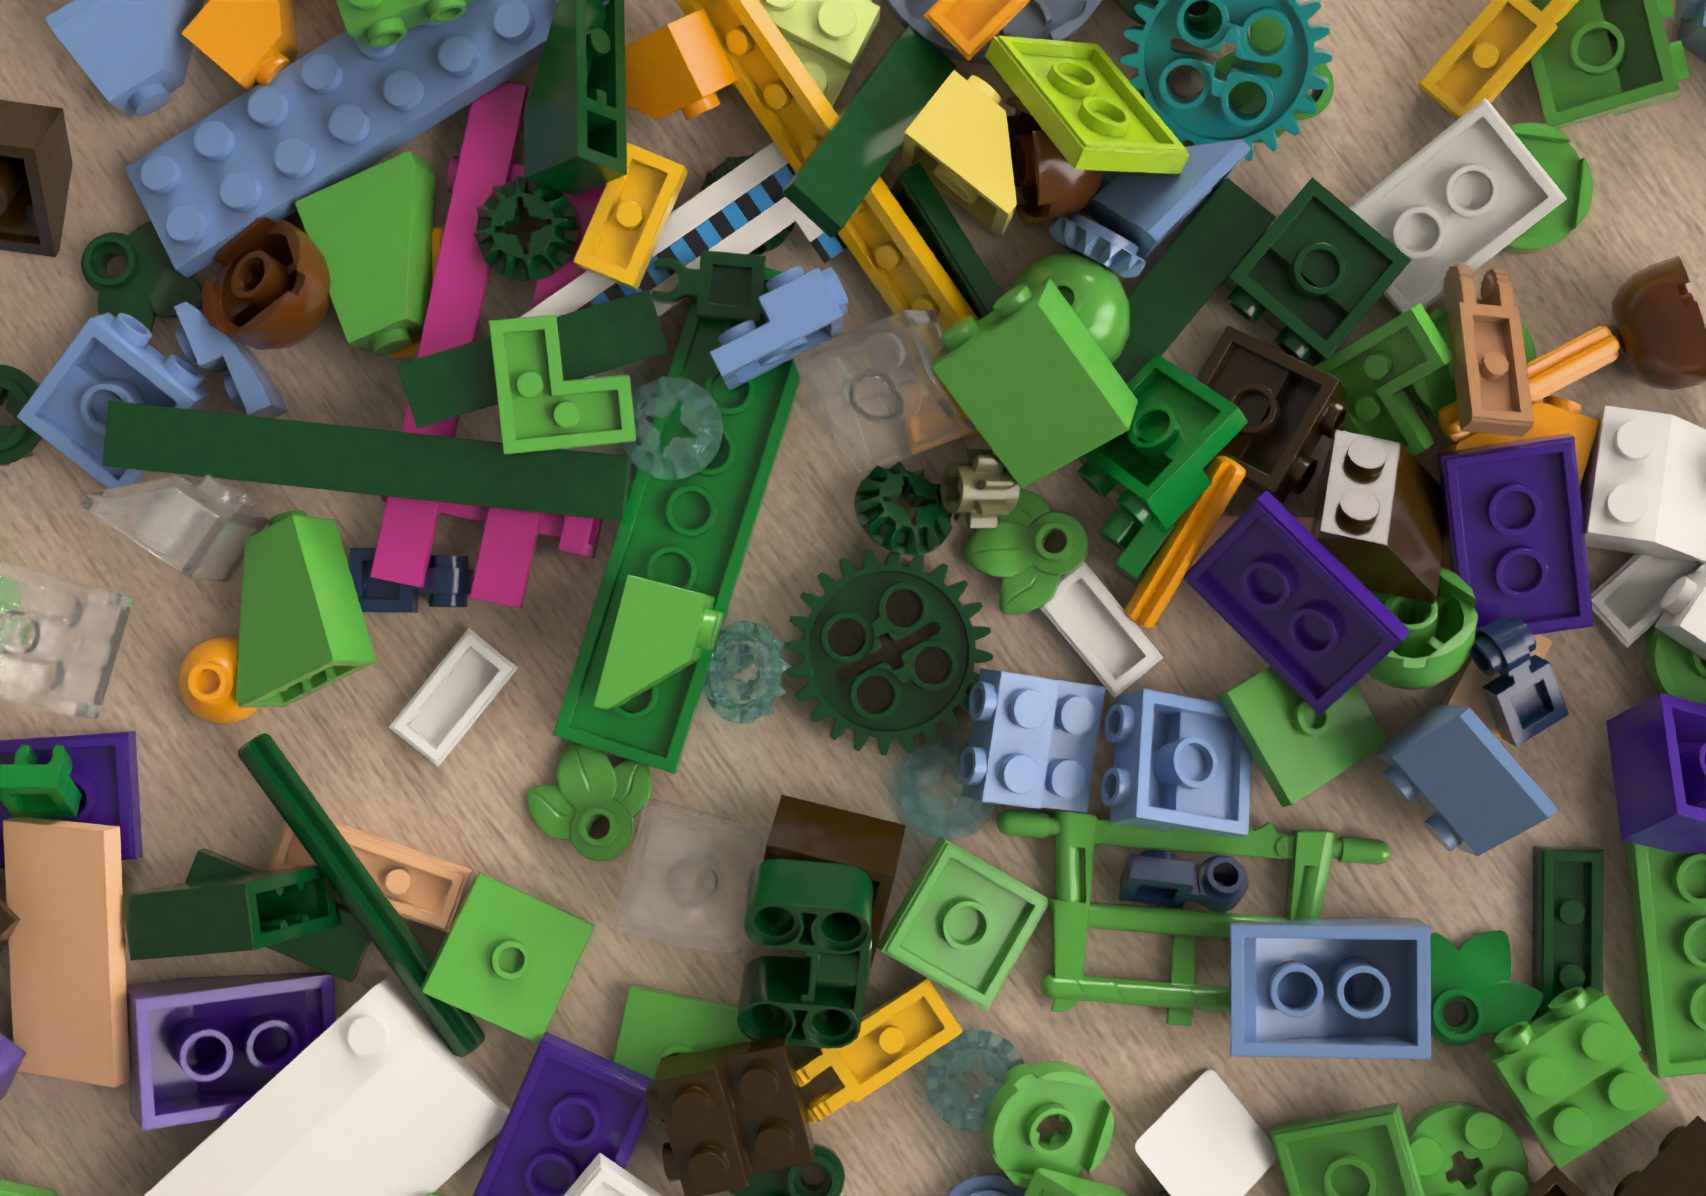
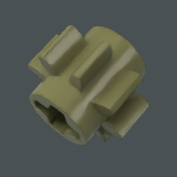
M963 449V463H952L943 472L940 485L943 506L949 513H955L954 520L956 522H966L968 529H995L998 522L997 515H1008L1016 507L1020 486L998 456L993 455L992 449Z

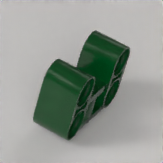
M787 859L766 860L752 869L748 881L744 915L745 933L753 942L760 946L772 949L805 951V957L761 956L751 960L745 966L742 974L737 1017L739 1029L745 1036L755 1041L786 1035L789 1045L817 1048H841L851 1044L858 1038L861 1029L864 992L868 990L873 936L871 931L873 885L866 872L858 867L846 864Z

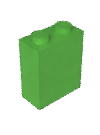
M1050 277L1031 289L1025 283L1012 288L993 305L995 311L978 321L973 316H967L951 326L941 336L943 346L931 367L1022 489L1128 431L1138 403L1137 398Z

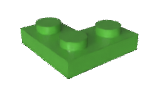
M1421 302L1334 353L1328 360L1313 366L1340 379L1347 394L1343 402L1350 406L1347 418L1343 424L1346 432L1399 442L1412 456L1425 451L1435 443L1403 388L1453 360L1451 351Z
M556 315L488 320L504 455L636 441L630 375L563 380Z

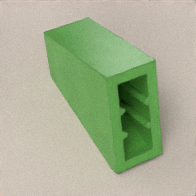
M410 150L295 201L306 234L325 257L331 280L329 294L348 344L370 353L374 352L377 356L398 352L411 344L410 336L423 331L430 299L431 241L434 228L436 175L432 165Z
M302 510L287 511L269 519L268 528L245 540L235 692L239 708L285 707L377 662L335 519L309 517Z

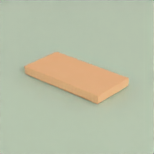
M15 817L3 820L7 906L20 918L8 940L13 1043L26 1052L17 1072L113 1088L130 1081L120 827L32 817Z

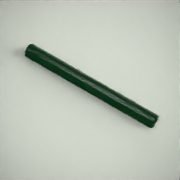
M263 733L241 746L238 750L239 758L452 1053L462 1058L477 1049L484 1042L485 1034L471 1014L421 992L420 988L433 961L269 734Z

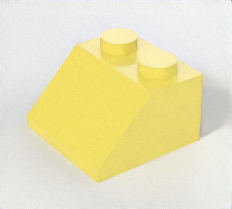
M953 70L904 132L902 162L908 167L920 162L938 191L1000 239L1008 229L1017 205L1006 110L999 106L1002 99L988 83L974 75H971L966 80Z

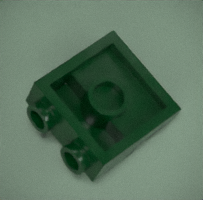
M1312 177L1268 230L1246 253L1222 282V285L1231 291L1225 301L1238 315L1253 324L1262 317L1280 332L1274 339L1275 344L1280 350L1303 362L1311 358L1318 364L1329 359L1411 262V259Z

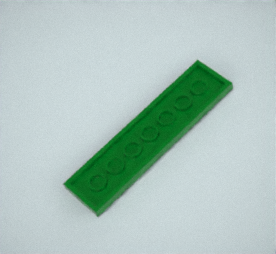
M765 267L763 295L769 292L765 284L783 272ZM692 298L627 500L625 521L620 522L553 732V736L673 774L678 770L811 351L809 350L728 391L710 352L721 347L718 340L721 334L744 322L696 318L697 298ZM761 311V322H760V323H755L756 326H757V328H759V327H761V326H763V325L766 324V322H765V320H764V318H763V316H762V311ZM628 575L715 597L712 610L722 612L723 616L713 650L702 649L698 661L621 706L607 710L594 706Z

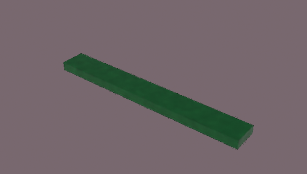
M108 401L102 466L625 521L631 457L567 449L504 455L501 442Z

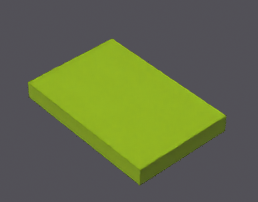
M993 36L985 55L1074 170L1181 174L1190 156L1187 149L1098 44Z

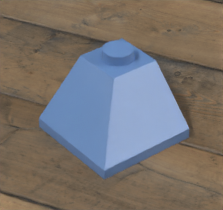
M73 0L44 19L106 100L128 117H132L135 114L146 115L160 109L169 101V93L184 85L193 44L181 33L202 10L204 0Z
M1242 139L1185 147L1190 156L1181 174L1103 171L1101 185L1096 192L1097 195L1091 201L1087 212L1100 225L1137 245L1139 250L1136 255L1144 260L1228 178L1251 149Z

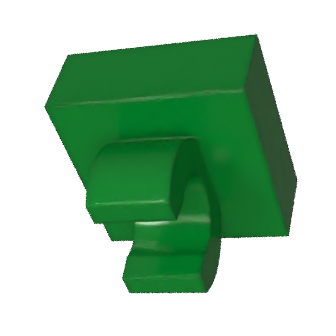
M1115 510L1100 530V536L1123 551L1115 563L1114 570L1135 585L1175 526L1171 525L1166 530L1154 520H1151L1144 528H1140L1128 517Z
M21 745L14 758L15 764H0V801L12 817H77L82 794L69 776L72 771V760L63 745H55L52 759L47 765L37 764V756L30 745Z

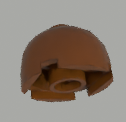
M1016 95L1008 97L1006 104L1016 108L1015 115L1007 116L1015 188L1021 187L1026 204L1016 205L1015 209L1024 224H1036L1055 221L1059 216L1065 218L1079 212L1091 202L1102 182L1103 171L1074 170Z
M268 217L256 218L254 222L217 251L213 259L221 263L222 266L217 273L215 284L205 278L202 288L203 312L210 325L225 335L258 350L291 348L304 341L321 325L331 304L329 294L331 280L324 255L305 232L281 219L282 222L275 223Z
M1679 256L1655 263L1633 274L1619 287L1612 302L1614 325L1609 326L1608 329L1616 337L1620 346L1618 350L1619 356L1613 361V365L1627 361L1628 367L1636 379L1652 388L1675 390L1706 382V327L1697 301H1694L1692 293L1688 292L1686 283H1689L1690 280Z

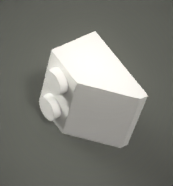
M1605 405L1594 416V419L1600 420L1580 486L1586 547L1705 563L1706 429L1672 414Z

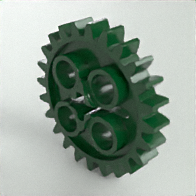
M868 549L863 552V569L857 571L844 557L839 560V569L842 575L840 580L836 582L823 572L817 575L819 583L825 591L821 597L805 592L801 594L800 598L812 611L809 617L790 616L789 622L803 630L804 633L802 639L785 642L784 648L801 653L802 662L792 665L786 671L789 676H805L808 682L795 694L797 701L815 697L819 702L809 717L813 723L824 719L828 715L834 718L829 733L832 739H837L849 728L853 730L852 743L854 750L860 751L868 737L872 736L876 738V746L880 755H887L892 738H899L903 749L909 754L913 753L914 734L921 732L931 744L935 745L938 743V734L935 728L937 723L942 721L945 725L955 730L960 728L959 722L952 710L957 705L969 709L970 696L965 692L969 685L974 686L979 681V674L973 671L975 663L993 660V654L978 650L975 645V640L990 634L991 629L990 627L971 625L970 618L977 614L983 606L981 602L962 605L958 600L968 585L965 580L956 582L949 587L943 584L948 565L945 563L938 565L930 574L923 572L924 555L913 556L908 566H901L900 554L889 551L885 565H878L872 550ZM897 590H906L912 593L919 605L915 621L904 627H898L891 623L885 611L887 599ZM844 618L855 621L860 626L863 634L862 644L859 649L853 654L846 656L835 653L828 642V631L832 624ZM931 622H936L939 625V631L936 634L900 650L897 653L899 664L896 667L891 668L887 662L880 661L846 680H839L837 678V671L840 668L875 653L880 648L877 640L880 635L885 634L889 640L896 641ZM928 647L940 649L947 660V670L944 676L933 683L921 681L914 669L917 655ZM881 676L890 685V701L882 710L875 712L866 711L858 703L857 689L866 678Z

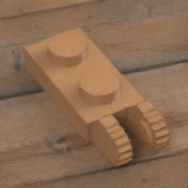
M1460 264L1449 266L1443 284V293L1445 294L1444 307L1449 312L1447 316L1461 431L1522 437L1533 427L1534 417L1520 308H1515L1513 288L1510 285V273H1507V270L1490 268V270L1486 271L1480 288L1482 301L1481 304H1477L1475 281H1473L1474 275L1470 266Z

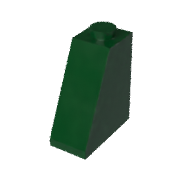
M317 864L171 884L122 896L131 961L256 950L339 926L334 888Z

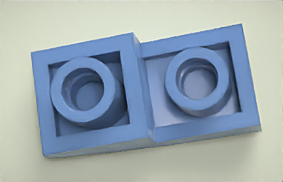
M187 302L174 306L182 325L175 328V334L184 355L191 363L198 362L200 367L217 374L229 369L230 374L223 378L224 385L238 411L246 410L249 416L275 418L288 412L278 389L267 371L245 344L212 327L203 310Z

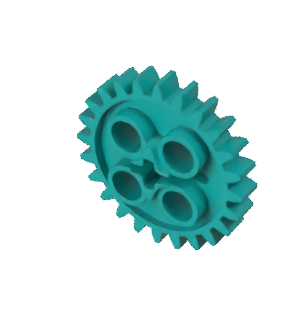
M1158 0L1157 5L1138 1L1134 7L1135 12L1146 21L1145 26H1127L1124 36L1130 41L1139 44V48L1123 53L1120 57V63L1131 67H1138V73L1128 79L1136 90H1143V98L1167 127L1174 132L1173 134L1181 143L1187 139L1194 142L1193 146L1242 139L1251 148L1244 158L1246 161H1251L1254 153V141L1261 139L1274 152L1278 149L1276 130L1279 127L1293 135H1297L1300 132L1299 122L1293 114L1296 109L1310 114H1315L1317 111L1316 102L1306 92L1308 89H1327L1328 78L1313 69L1314 66L1331 62L1333 51L1315 47L1316 41L1331 33L1330 24H1310L1309 18L1321 8L1322 3L1320 0H1309L1300 3L1299 0H1205L1214 3L1220 9L1222 15L1221 26L1208 34L1193 30L1186 18L1187 8L1192 3L1200 0ZM1272 17L1279 20L1284 26L1286 37L1278 47L1270 50L1260 49L1250 41L1248 29L1256 19ZM1175 38L1181 39L1194 46L1213 52L1220 51L1224 42H1231L1236 45L1235 56L1239 59L1277 64L1281 66L1282 73L1278 76H1273L1241 63H1232L1229 72H1221L1216 69L1218 60L1214 56L1174 50L1170 42ZM1190 65L1201 73L1204 81L1203 88L1197 94L1182 96L1171 88L1168 80L1169 72L1177 66ZM1247 81L1260 85L1267 98L1264 105L1253 112H1243L1237 109L1230 99V91L1237 84Z

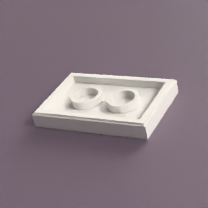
M1484 98L1349 208L1411 259V262L1384 292V295L1392 305L1402 314L1420 302L1424 309H1426L1444 295V277H1446V271L1449 270V266L1453 264L1470 266L1473 273L1567 200V198L1495 108Z

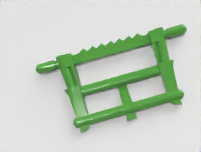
M1054 809V817L1049 816L1048 813L1006 810L997 818V827L1005 835L1047 838V835L1055 836L1056 897L1047 898L1052 911L1053 973L1046 975L1041 981V991L1048 998L1054 999L1051 1012L1070 1010L1076 1006L1078 1001L1126 1003L1129 1005L1155 1007L1164 1006L1167 1007L1166 1023L1170 1025L1192 1026L1193 1010L1230 1012V987L1195 984L1196 937L1230 939L1229 923L1320 919L1331 858H1337L1339 862L1379 865L1385 863L1391 854L1388 844L1379 839L1339 837V839H1335L1336 832L1329 830H1292L1291 834L1277 833L1270 822L1255 830L1249 824L1248 836L1231 838L1182 829L1165 832L1110 823V819H1100L1091 813ZM1094 844L1289 860L1285 917L1090 902ZM1087 928L1172 934L1169 982L1084 976Z

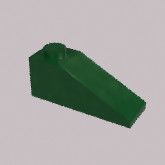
M558 0L525 110L524 179L575 196L627 175L624 0ZM604 1H609L607 5H603Z

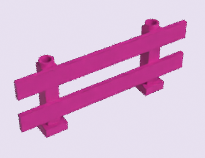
M504 82L471 103L460 156H453L448 167L446 185L448 193H451L452 196L417 359L476 341L491 266L483 259L479 245L473 235L477 228V208L484 205L492 194L493 186H503L514 181L517 176L524 177V165L514 164V158L529 92L527 85ZM607 183L575 196L564 193L572 203L577 214L579 224L577 245L568 262L559 271L547 278L537 280L531 309L587 271L577 267L573 261ZM521 205L522 211H527L524 205ZM407 403L401 432L455 438L460 416L417 428L409 403ZM381 496V500L386 502L370 577L423 588L439 514L485 523L470 598L523 608L538 534L560 538L559 551L595 559L603 519Z

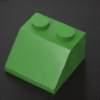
M628 575L594 706L606 710L621 706L698 661L702 649L713 650L723 616L722 612L712 610L715 597Z

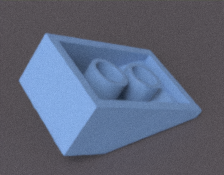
M1344 917L1229 923L1231 1056L1431 1059L1430 927L1417 918Z

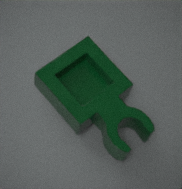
M701 250L700 269L687 268L681 262L671 258L657 259L654 261V269L673 271L677 274L679 282L678 286L671 292L652 290V298L657 302L665 304L676 303L686 297L697 298L696 318L740 322L753 320L755 323H760L761 307L758 297L763 295L766 256Z

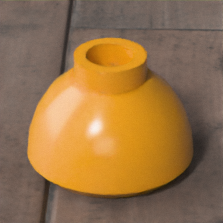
M216 637L203 641L187 653L180 665L177 684L181 700L194 716L205 722L218 725L235 724L247 719L258 709L238 707L235 696L239 639Z

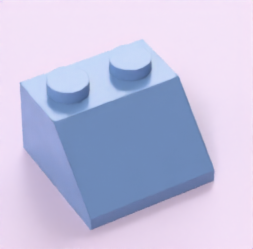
M1433 703L1376 753L1388 767L1381 773L1384 780L1405 802L1409 803L1413 798L1416 799L1430 815L1424 822L1425 827L1450 852L1457 847L1461 851L1479 856L1549 819L1559 810L1470 707Z

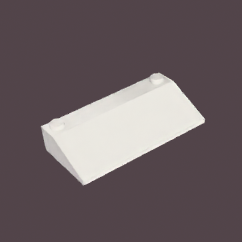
M388 976L368 991L144 1196H427L428 1193L435 1192L502 1130L510 1109L463 1057L461 1058L452 1053L428 1018Z

